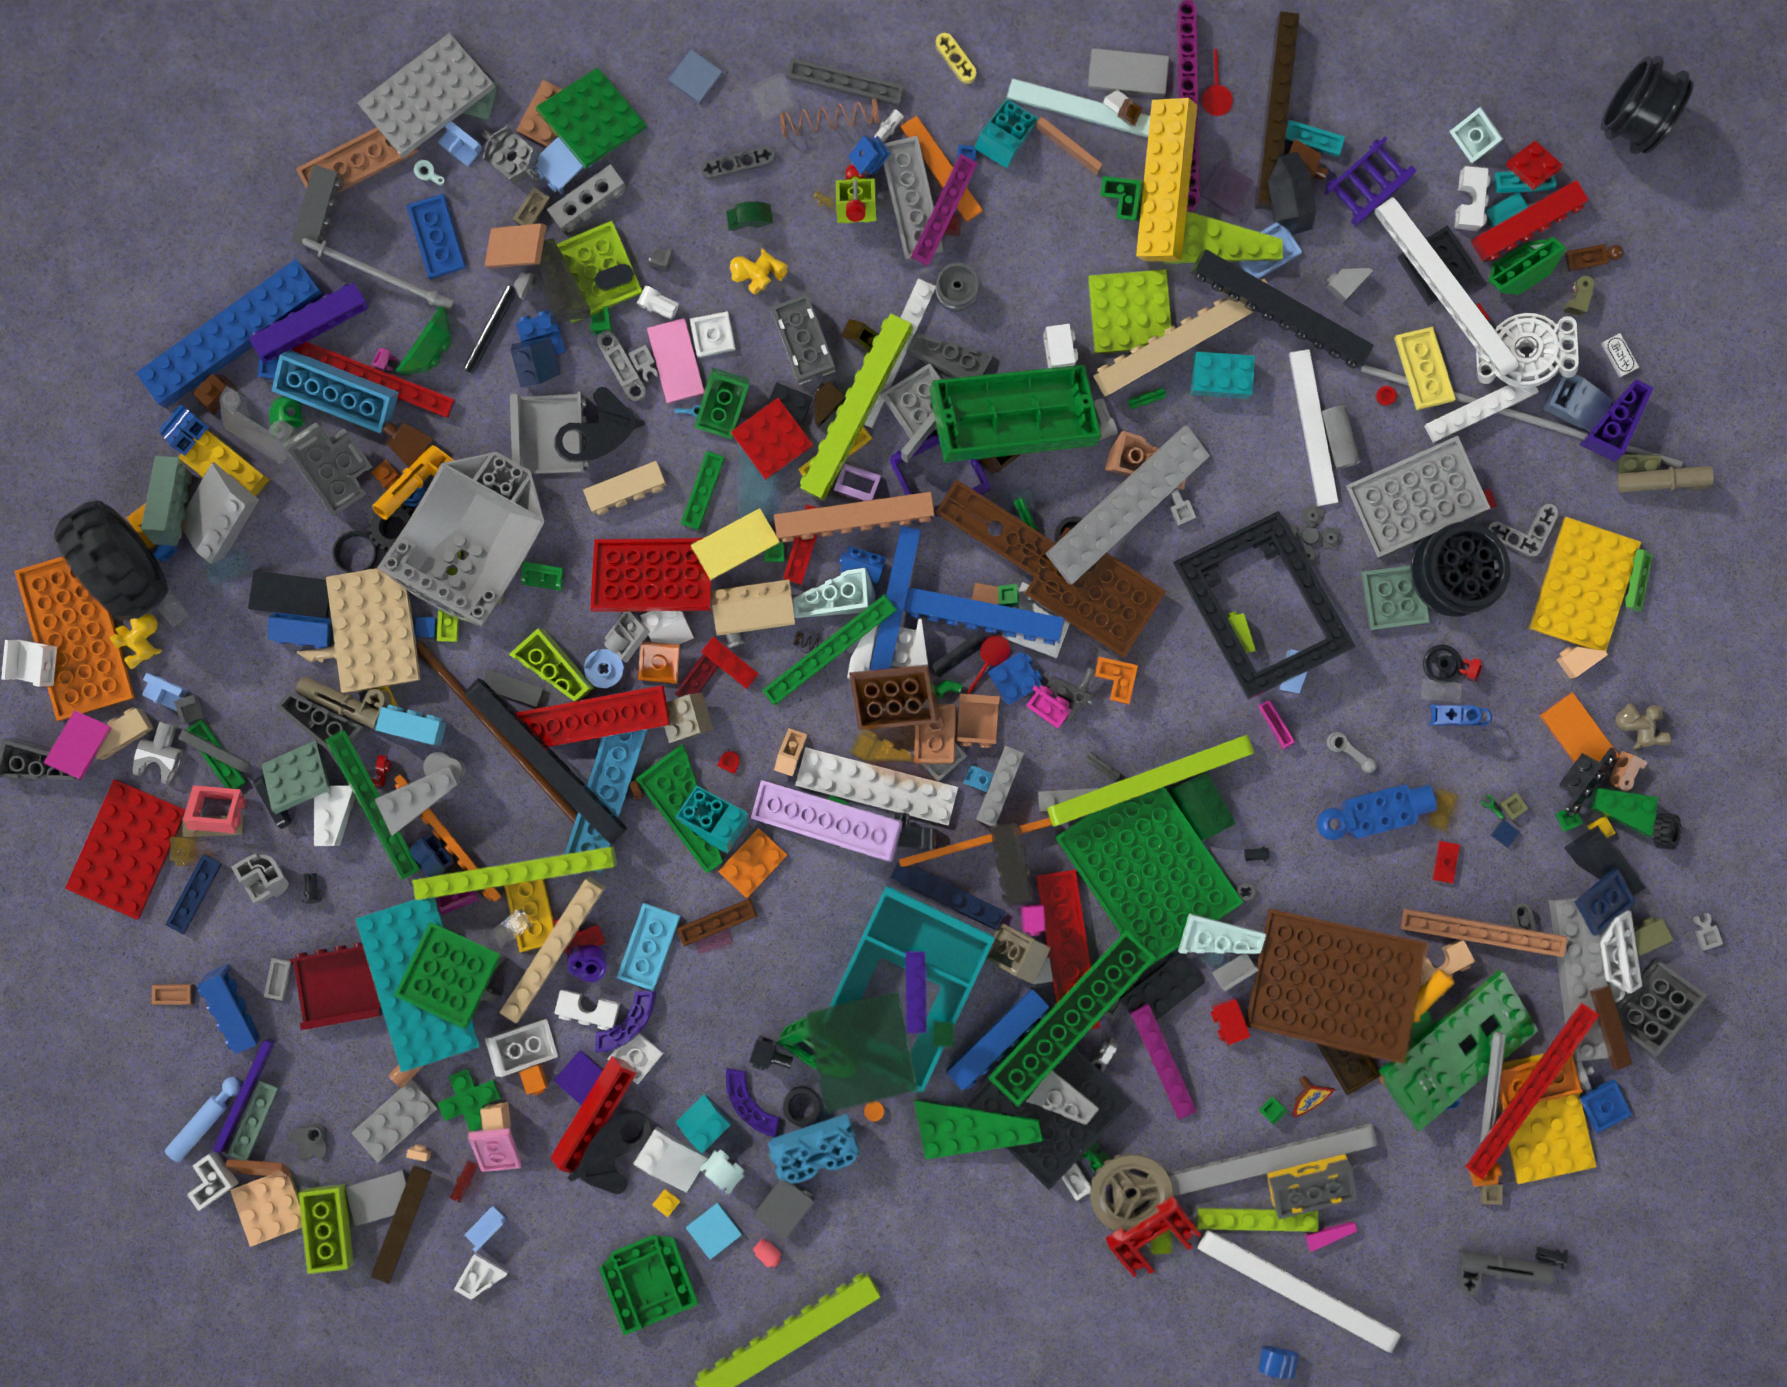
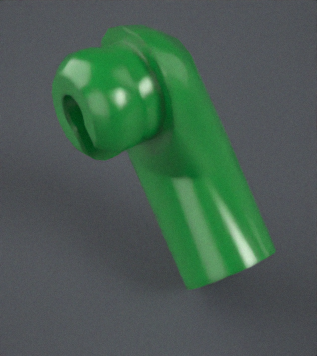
M944 680L935 686L937 698H943L944 694L948 691L960 694L963 684Z

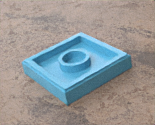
M718 1202L686 1226L688 1232L709 1259H712L742 1235L741 1231Z

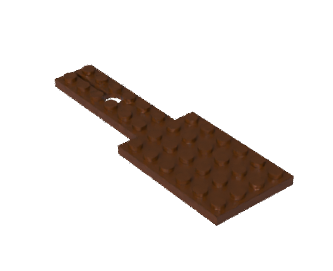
M957 479L935 512L936 515L1033 576L1034 579L1024 595L1055 615L1064 618L1066 622L1122 658H1125L1166 593V590L1107 552L1073 584H1069L1046 555L1056 544L1055 542ZM998 521L1002 524L1003 531L999 536L989 534L988 525L990 522ZM1066 527V529L1064 530V532L1062 533V535H1061L1060 538L1058 539L1057 543H1058L1069 531H1071V529H1069L1068 527Z

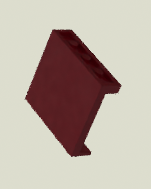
M362 942L354 943L353 948H347L346 945L334 947L335 951L327 952V948L315 950L314 955L308 956L307 952L295 954V958L289 959V962L294 964L303 1022L299 1023L300 1030L384 1015Z

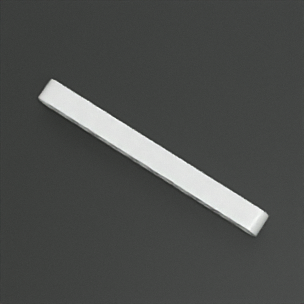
M1391 198L1375 208V214L1495 375L1502 378L1517 368L1518 362L1396 199Z
M1206 1230L1197 1247L1204 1253L1389 1353L1393 1352L1401 1336L1395 1330H1390L1384 1324L1323 1291H1319V1289L1304 1281L1301 1282L1299 1278L1266 1262L1251 1252L1248 1253L1247 1250L1232 1242L1230 1243L1227 1239L1210 1230Z

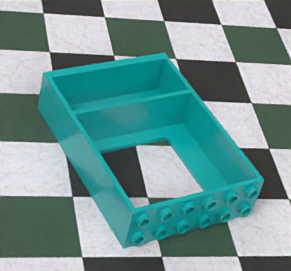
M886 885L820 1025L843 1041L856 1056L858 1066L863 1067L866 1065L871 1068V1072L879 1076L883 1073L889 1076L888 1080L898 1085L902 1082L912 1092H923L944 1047H933V1020L953 1022L955 1025L995 937ZM905 951H926V979L940 985L941 988L927 1016V1033H919L911 1052L907 1054L882 1041L877 1044L876 1038L852 1028L849 1023L879 960L883 958L906 969ZM815 1035L813 1040L822 1048L832 1047L820 1036ZM838 1050L834 1051L835 1055L843 1058Z

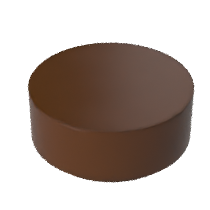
M637 781L630 782L629 784L636 801L642 799L643 795Z

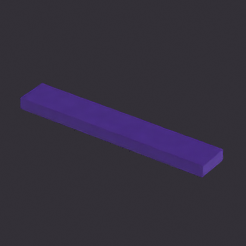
M267 1039L262 1042L213 1147L214 1152L220 1154L226 1150L276 1041Z

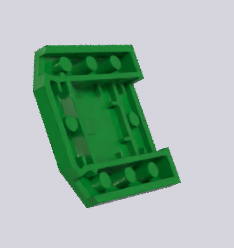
M648 1236L613 1251L599 1268L623 1336L699 1305L674 1237Z

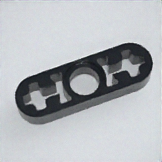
M264 774L256 778L254 786L275 824L280 829L291 825L292 818L287 809L277 814L272 811Z

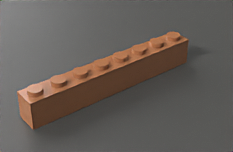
M931 492L774 514L776 535L783 543L792 542L797 537L807 540L813 539V535L821 534V537L833 536V532L841 531V534L853 533L852 529L860 528L861 531L872 530L873 526H880L881 529L890 528L894 523L904 526L910 525L911 521L919 520V523L930 522L931 518H935Z

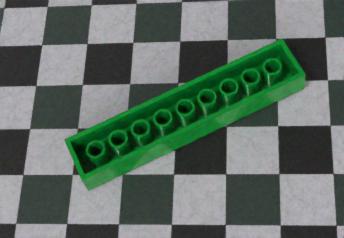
M1125 930L989 1076V1079L1019 1106L1156 957Z

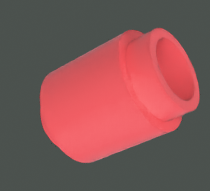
M764 1238L752 1249L755 1252L754 1255L767 1268L770 1266L775 1268L782 1260L780 1258L782 1253L769 1240L766 1241Z

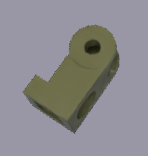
M1582 276L1573 284V297L1565 303L1563 311L1583 316L1588 311L1594 289V281L1589 276Z

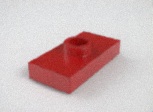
M1438 841L1432 880L1454 883L1460 844Z

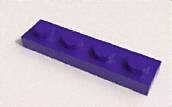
M905 951L907 1033H927L926 951Z

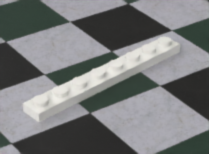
M917 280L901 315L902 319L912 323L914 329L864 424L867 427L873 428L884 404L881 394L891 388L907 353V348L913 340L934 294L936 286L923 280Z

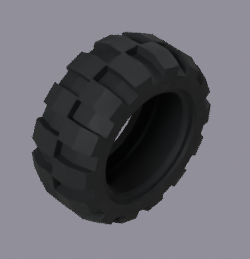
M98 500L85 502L60 519L55 528L54 537L63 558L84 588L109 613H113L121 620L137 619L164 600L169 587L159 563L131 525L112 507Z

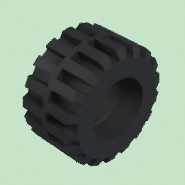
M401 505L387 520L372 512L371 516L373 518L368 520L370 527H367L368 532L371 533L370 539L374 541L377 547L388 552L397 538L389 539L386 536L385 528L387 523L393 518H401L405 527L414 512L405 505Z

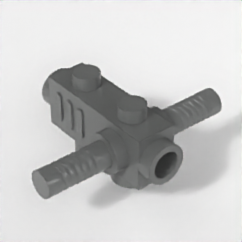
M1088 667L1081 684L1077 686L1056 676L1050 677L1046 687L1071 699L1070 708L1073 710L1066 718V722L1071 723L1078 706H1081V704L1085 706L1091 705L1095 695L1088 691V685L1096 671L1095 669Z

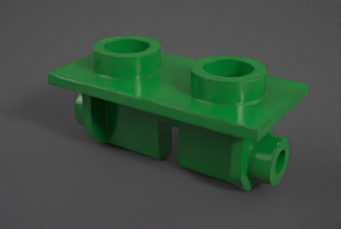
M1096 1142L1081 1156L1082 1158H1087L1091 1163V1169L1095 1173H1097L1099 1167L1101 1168L1104 1165V1162L1111 1160L1103 1150H1100L1098 1153L1095 1152L1100 1147Z

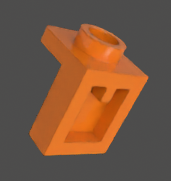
M386 459L371 472L386 490L401 476Z
M1495 1162L1483 1180L1469 1171L1473 1186L1497 1185L1499 1176H1502L1501 1165Z

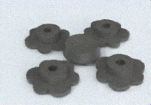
M1311 505L1310 507H1304L1301 511L1303 515L1301 520L1304 523L1306 522L1308 528L1302 531V534L1297 530L1296 524H1286L1295 540L1301 537L1302 541L1308 544L1304 549H1300L1309 565H1316L1318 563V558L1316 557L1318 556V551L1313 550L1311 545L1315 544L1319 539L1324 548L1329 547L1334 550L1338 547V543L1341 542L1342 538L1339 536L1337 528H1332L1331 530L1325 528L1324 533L1320 535L1315 528H1312L1322 522L1323 510L1316 508L1315 505Z

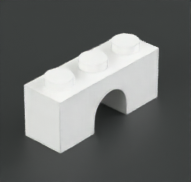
M1465 166L1460 171L1458 191L1468 192L1473 198V204H1461L1457 208L1455 229L1478 231L1485 225L1487 214H1484V209L1488 204L1489 198L1486 194V189L1490 184L1488 168Z
M567 989L560 990L554 1013L558 1014L560 1019L569 1021L571 1018L578 1019L580 1024H597V1028L603 1030L615 1027L621 1003L601 998L596 1010L589 1012L581 1006L583 993Z

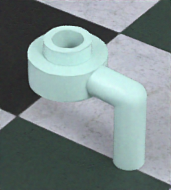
M420 160L415 164L414 173L417 178L424 181L431 179L439 186L444 185V178L434 173L433 165L429 161ZM422 167H426L428 169L427 174H422L420 172Z

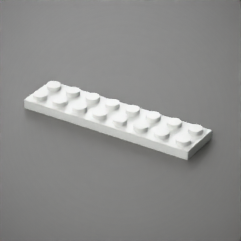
M806 747L795 785L895 812L909 813L910 816L944 825H949L958 790L956 786Z

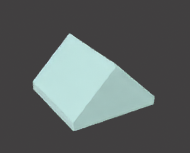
M1479 107L1450 131L1471 163L1496 148L1503 140L1482 107Z

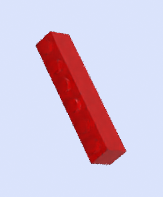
M1575 180L1477 236L1471 244L1482 262L1488 259L1491 262L1500 257V252L1503 250L1509 252L1517 247V242L1521 240L1526 242L1533 238V233L1538 230L1540 233L1546 231L1551 227L1550 224L1556 221L1557 224L1568 218L1566 214L1570 212L1575 214L1585 208L1584 204L1589 199L1579 182Z
M611 1056L550 1157L559 1170L571 1174L580 1166L583 1155L591 1140L607 1123L637 1074L627 1061Z

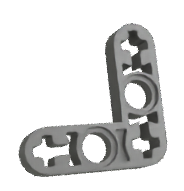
M1552 504L1542 506L1527 535L1498 521L1489 524L1487 528L1491 530V528L1497 526L1499 527L1498 531L1501 533H1505L1507 530L1508 532L1503 540L1501 539L1503 535L1496 534L1504 546L1526 557H1534L1541 552L1558 516V509ZM1551 509L1550 513L1553 515L1549 516L1545 522L1539 521V519L1543 520L1546 516L1544 510ZM1540 525L1544 528L1543 536L1536 535V526ZM1511 534L1518 537L1516 545L1510 544L1508 540ZM1525 539L1526 541L1524 542V544L1531 545L1533 543V548L1536 549V551H1532L1530 553L1528 547L1522 546L1521 549L1519 547L1522 545L1523 540Z

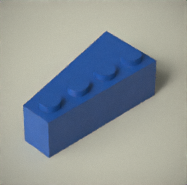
M226 964L207 973L198 984V992L208 1003L209 1013L214 1015L218 1030L221 1033L223 1032L227 1047L235 1055L257 1045L260 1037L251 1015L245 1014V1001L243 998L238 997V985L235 979H230L228 971L231 968L229 964Z

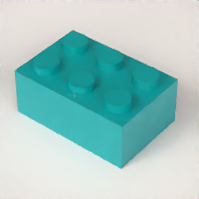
M1195 352L1192 362L1190 395L1249 399L1253 395L1255 356Z

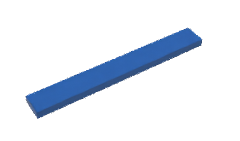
M901 526L886 594L898 610L880 623L870 670L891 668L921 530Z

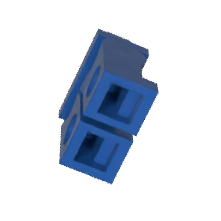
M180 405L173 411V415L168 421L162 424L158 432L168 441L167 443L185 456L196 443L189 435L199 440L209 426L183 405Z

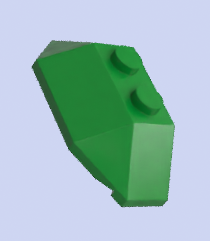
M1554 237L1548 238V240L1525 242L1493 263L1488 281L1501 293L1520 295L1553 272L1566 252V247Z
M439 306L397 367L396 371L402 376L430 371L432 367L435 368L441 360L439 357L443 351L446 352L452 344L447 311L442 306Z

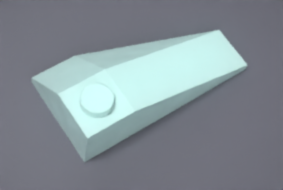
M867 569L847 570L841 573L840 576L829 579L825 584L812 588L793 598L795 618L863 612L876 601L875 590Z

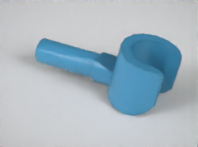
M695 405L692 409L675 408V413L691 414L694 418H697L694 409H699L700 405Z

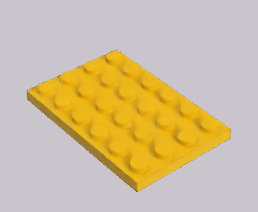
M1565 517L1528 629L1584 648L1606 651L1634 566L1633 558L1636 556V551L1639 549L1641 542Z
M1544 1053L1505 1061L1502 1063V1068L1539 1060ZM1579 1093L1537 1103L1508 1143L1517 1184L1596 1167L1582 1103L1578 1098L1580 1097ZM1498 1095V1105H1499L1500 1113L1502 1114V1113H1503V1110H1502L1500 1098H1499V1095Z

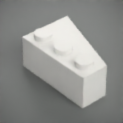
M330 786L331 790L314 797V846H339L341 844L356 797L350 786Z

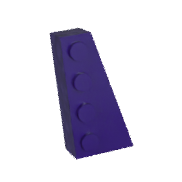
M1635 379L1626 387L1579 445L1613 462L1617 461L1626 451L1653 391V387Z

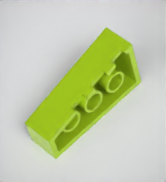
M536 629L509 654L573 701H581L595 688L545 629Z

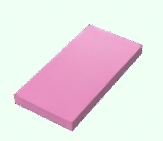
M685 318L647 328L667 404L703 395L704 388Z

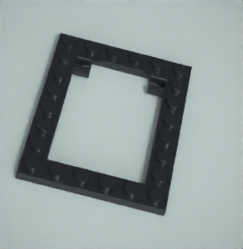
M1279 511L1173 562L1247 700L1355 648L1354 642ZM1273 544L1276 549L1272 550L1269 545ZM1251 547L1253 549L1258 547L1262 549L1267 561L1280 555L1326 639L1259 672L1255 670L1211 588L1222 583L1215 569L1219 566L1218 563ZM1210 575L1212 580L1207 582L1205 576Z

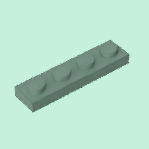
M264 1080L259 1081L228 1152V1156L238 1160L249 1161L280 1087Z

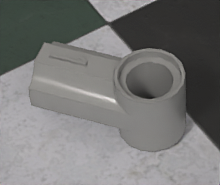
M1104 399L1093 401L1101 433L1100 440L1116 435L1118 433L1113 418H1110Z

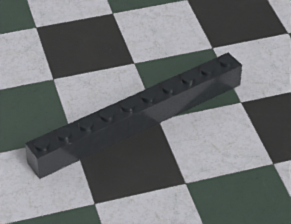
M1207 249L1200 252L1190 272L1197 281L1212 285L1211 288L1220 293L1224 292L1230 300L1240 301L1245 304L1246 309L1261 313L1262 317L1268 321L1273 320L1277 322L1281 329L1291 330L1296 333L1295 336L1297 338L1312 342L1311 345L1313 347L1328 351L1329 356L1335 359H1342L1345 361V365L1355 369L1364 366L1374 347L1372 343Z

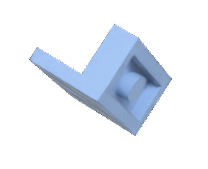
M494 1205L465 1234L475 1245L473 1248L475 1252L507 1220Z

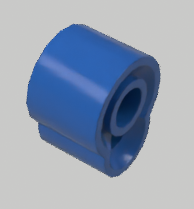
M1262 1346L1258 1371L1275 1378L1294 1379L1299 1354L1287 1349Z

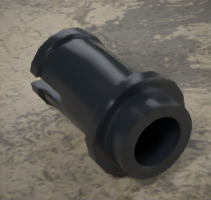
M1262 846V848L1244 849L1245 862L1256 860L1266 862V860L1270 859L1269 848Z

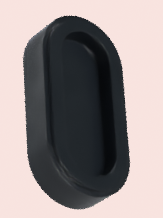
M619 264L598 272L595 276V283L600 290L609 291L629 284L633 280L634 273L629 265Z

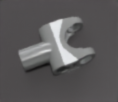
M159 722L154 740L142 739L139 742L133 762V774L135 776H142L148 764L156 762L161 769V783L166 785L171 783L182 757L181 749L171 747L177 726Z

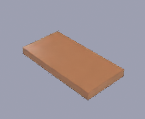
M539 223L491 228L485 267L500 268L540 264L546 225Z

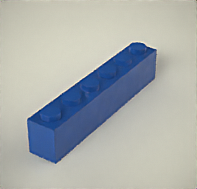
M1031 988L946 1070V1073L962 1090L965 1088L969 1090L977 1082L975 1079L980 1074L985 1075L991 1069L990 1064L994 1060L998 1062L1006 1054L1004 1051L1009 1046L1012 1048L1020 1041L1018 1037L1023 1032L1027 1034L1034 1027L1033 1023L1038 1018L1042 1020L1049 1013L1047 1003Z

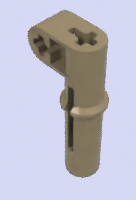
M1712 465L1677 469L1669 467L1666 470L1617 474L1618 493L1659 489L1674 491L1675 488L1689 487V490H1703L1711 488L1714 481Z
M303 676L296 687L297 694L338 712V715L341 717L346 716L374 730L376 729L381 707L387 708L391 703V695L384 689L370 690L366 694L364 701L360 702L354 699L351 694L345 695L307 676ZM371 704H374V706L379 707V710L371 707Z

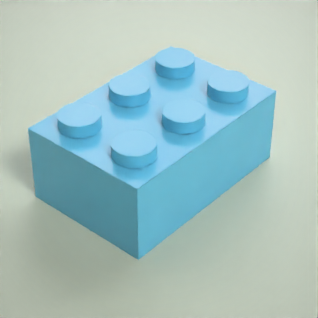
M388 705L387 708L381 707L376 731L441 746L447 724L442 722L441 717L427 714L425 718L422 717L423 713L407 710V713L403 712L404 708Z

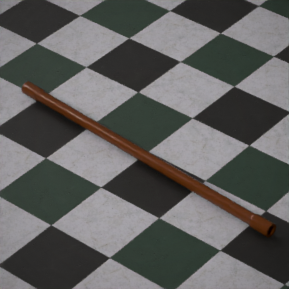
M423 641L417 643V654L431 666L571 822L575 824L578 813L464 694L466 690L439 662Z

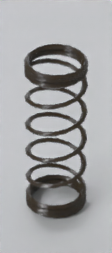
M797 631L793 645L797 646L799 637H802L801 647L804 648L810 639L809 650L811 651L814 648L813 646L810 649L812 635L809 636L803 646L804 632L801 634V631ZM819 637L815 641V644L817 642V647L819 645Z

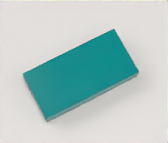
M1518 192L1486 210L1484 214H1487V219L1493 228L1525 210L1528 206Z

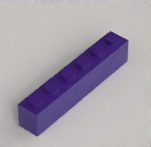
M355 283L345 284L340 290L326 294L317 302L307 304L304 309L290 313L287 318L273 322L264 330L254 332L249 337V340L262 362L266 364L279 357L280 354L300 346L369 308Z

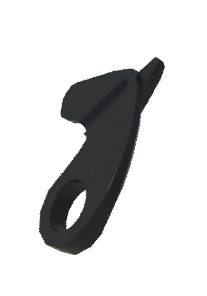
M600 387L593 393V399L599 410L598 423L569 422L560 427L554 437V448L559 457L568 462L593 461L609 454L620 446L634 429L645 425L644 420H636L629 409L608 388ZM576 431L584 437L585 448L581 453L573 454L564 448L563 437L567 432Z
M628 1109L610 1119L591 1140L583 1155L580 1166L571 1172L568 1180L571 1182L580 1178L587 1184L614 1194L623 1193L627 1188L628 1181L617 1171L615 1159L642 1147L646 1143L651 1132V1126L647 1117L638 1110ZM630 1120L639 1121L641 1123V1131L637 1137L631 1140H624L620 1137V1129L624 1123Z

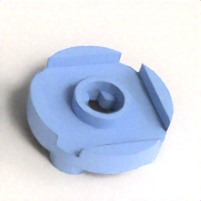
M608 649L596 650L585 660L584 671L586 679L595 687L604 689L613 687L623 677L624 665L617 654ZM601 664H608V673L604 672L603 674H601V668L599 666Z

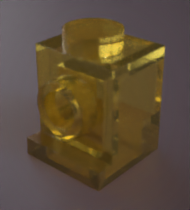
M170 837V861H175L177 866H187L188 862H194L196 838ZM180 848L183 850L182 855H179Z

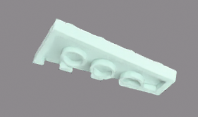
M1189 913L1178 952L1261 953L1266 934Z

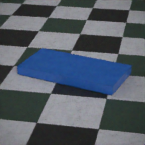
M440 194L406 205L428 278L433 279L466 269L467 267L445 195Z

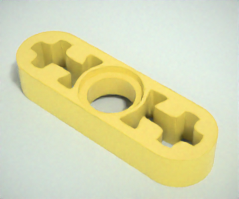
M939 34L936 38L937 50L961 82L965 84L972 83L976 77V69L950 34ZM942 39L944 41L948 40V47L951 49L949 52L945 45L941 46ZM953 54H959L962 59L959 63H953L950 57ZM963 64L967 72L971 71V77L963 76L964 70L961 67Z

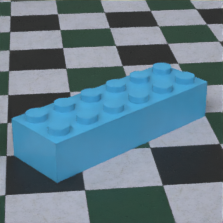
M292 350L280 354L272 386L273 392L378 433H382L384 425L388 421H392L399 394L397 391Z

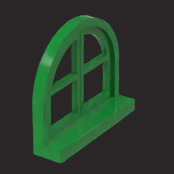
M818 1010L785 1026L777 1043L805 1064L834 1077L844 1078L853 1074L857 1067L856 1056L843 1041L820 1025L826 1015L822 1011ZM817 1034L832 1045V1047L824 1049L810 1039V1037ZM803 1041L818 1053L809 1055L796 1044ZM838 1050L843 1056L846 1065L830 1053ZM821 1057H825L827 1060H829V1061H830L831 1063H833L835 1066L828 1065V1064L823 1063V1062H821V1061H819V1060H817V1059H818V1058H821Z

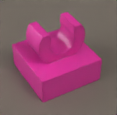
M379 348L372 367L379 370L386 369L392 371L393 368L389 367L387 362L390 359L397 361V358L390 356L391 351Z

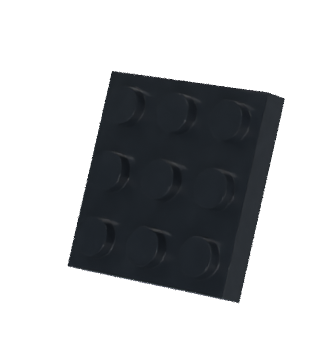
M1448 225L1426 238L1461 286L1479 275V272ZM1404 252L1398 255L1397 259L1426 304L1430 306L1438 301L1437 296Z

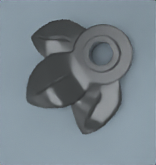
M312 1124L308 1128L299 1127L288 1138V1141L298 1144L297 1155L299 1160L306 1159L313 1154L320 1160L327 1150V1145L324 1141L326 1131L320 1124ZM314 1130L319 1132L318 1137L313 1136Z

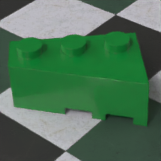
M1597 788L1594 789L1590 797L1589 809L1645 837H1653L1652 832H1654L1653 825L1655 826L1654 821L1658 797Z

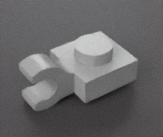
M1178 489L1172 491L1169 495L1175 506L1170 507L1177 526L1196 518L1190 501L1186 500L1183 502Z
M1113 1037L1110 1038L1108 1043L1105 1041L1099 1051L1102 1053L1101 1056H1096L1091 1060L1093 1065L1096 1063L1101 1064V1073L1104 1072L1106 1064H1108L1117 1049L1118 1040Z

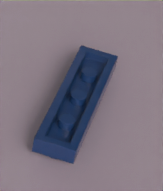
M206 854L201 856L165 924L166 926L181 934L186 933L222 862Z

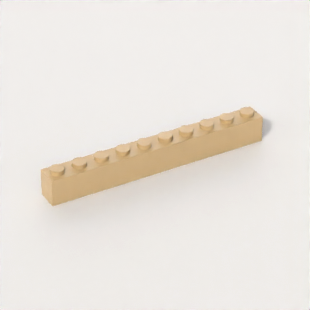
M1222 297L1214 302L1215 306L1211 309L1205 307L1197 312V317L1192 319L1189 316L1180 321L1182 325L1178 328L1172 326L1164 331V336L1159 338L1156 335L1147 340L1148 345L1143 348L1140 344L1131 349L1132 354L1125 357L1123 354L1114 359L1115 364L1111 366L1105 364L1098 368V373L1093 377L1105 397L1239 321L1253 311L1246 309L1245 304L1240 301L1235 302L1229 298L1225 300Z

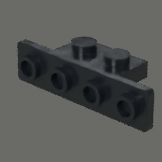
M1610 747L1600 762L1582 753L1559 783L1561 788L1575 795L1565 808L1566 815L1569 818L1579 813L1584 800L1591 797L1594 787L1597 783L1602 782L1607 769L1616 763L1617 755L1612 747Z

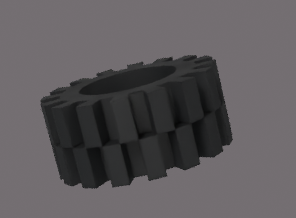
M1659 813L1654 821L1655 826L1653 825L1654 832H1652V836H1654V846L1660 849L1674 850L1679 845L1678 840L1681 839V819L1677 814Z

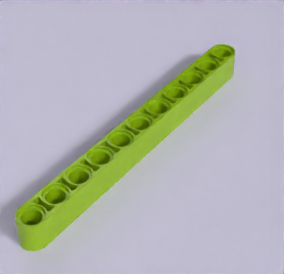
M1247 734L1046 809L1054 827L1254 754L1255 751Z

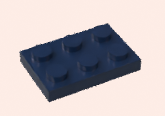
M1612 869L1577 898L1574 903L1592 936H1598L1611 925L1616 917L1634 906L1636 901L1619 869Z

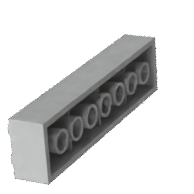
M1579 897L1549 900L1553 934L1567 936L1564 957L1556 956L1565 1024L1580 1002L1595 1011L1590 990L1608 986L1600 944L1601 933L1598 936H1592L1574 903ZM1598 1018L1572 1053L1575 1061L1609 1058Z

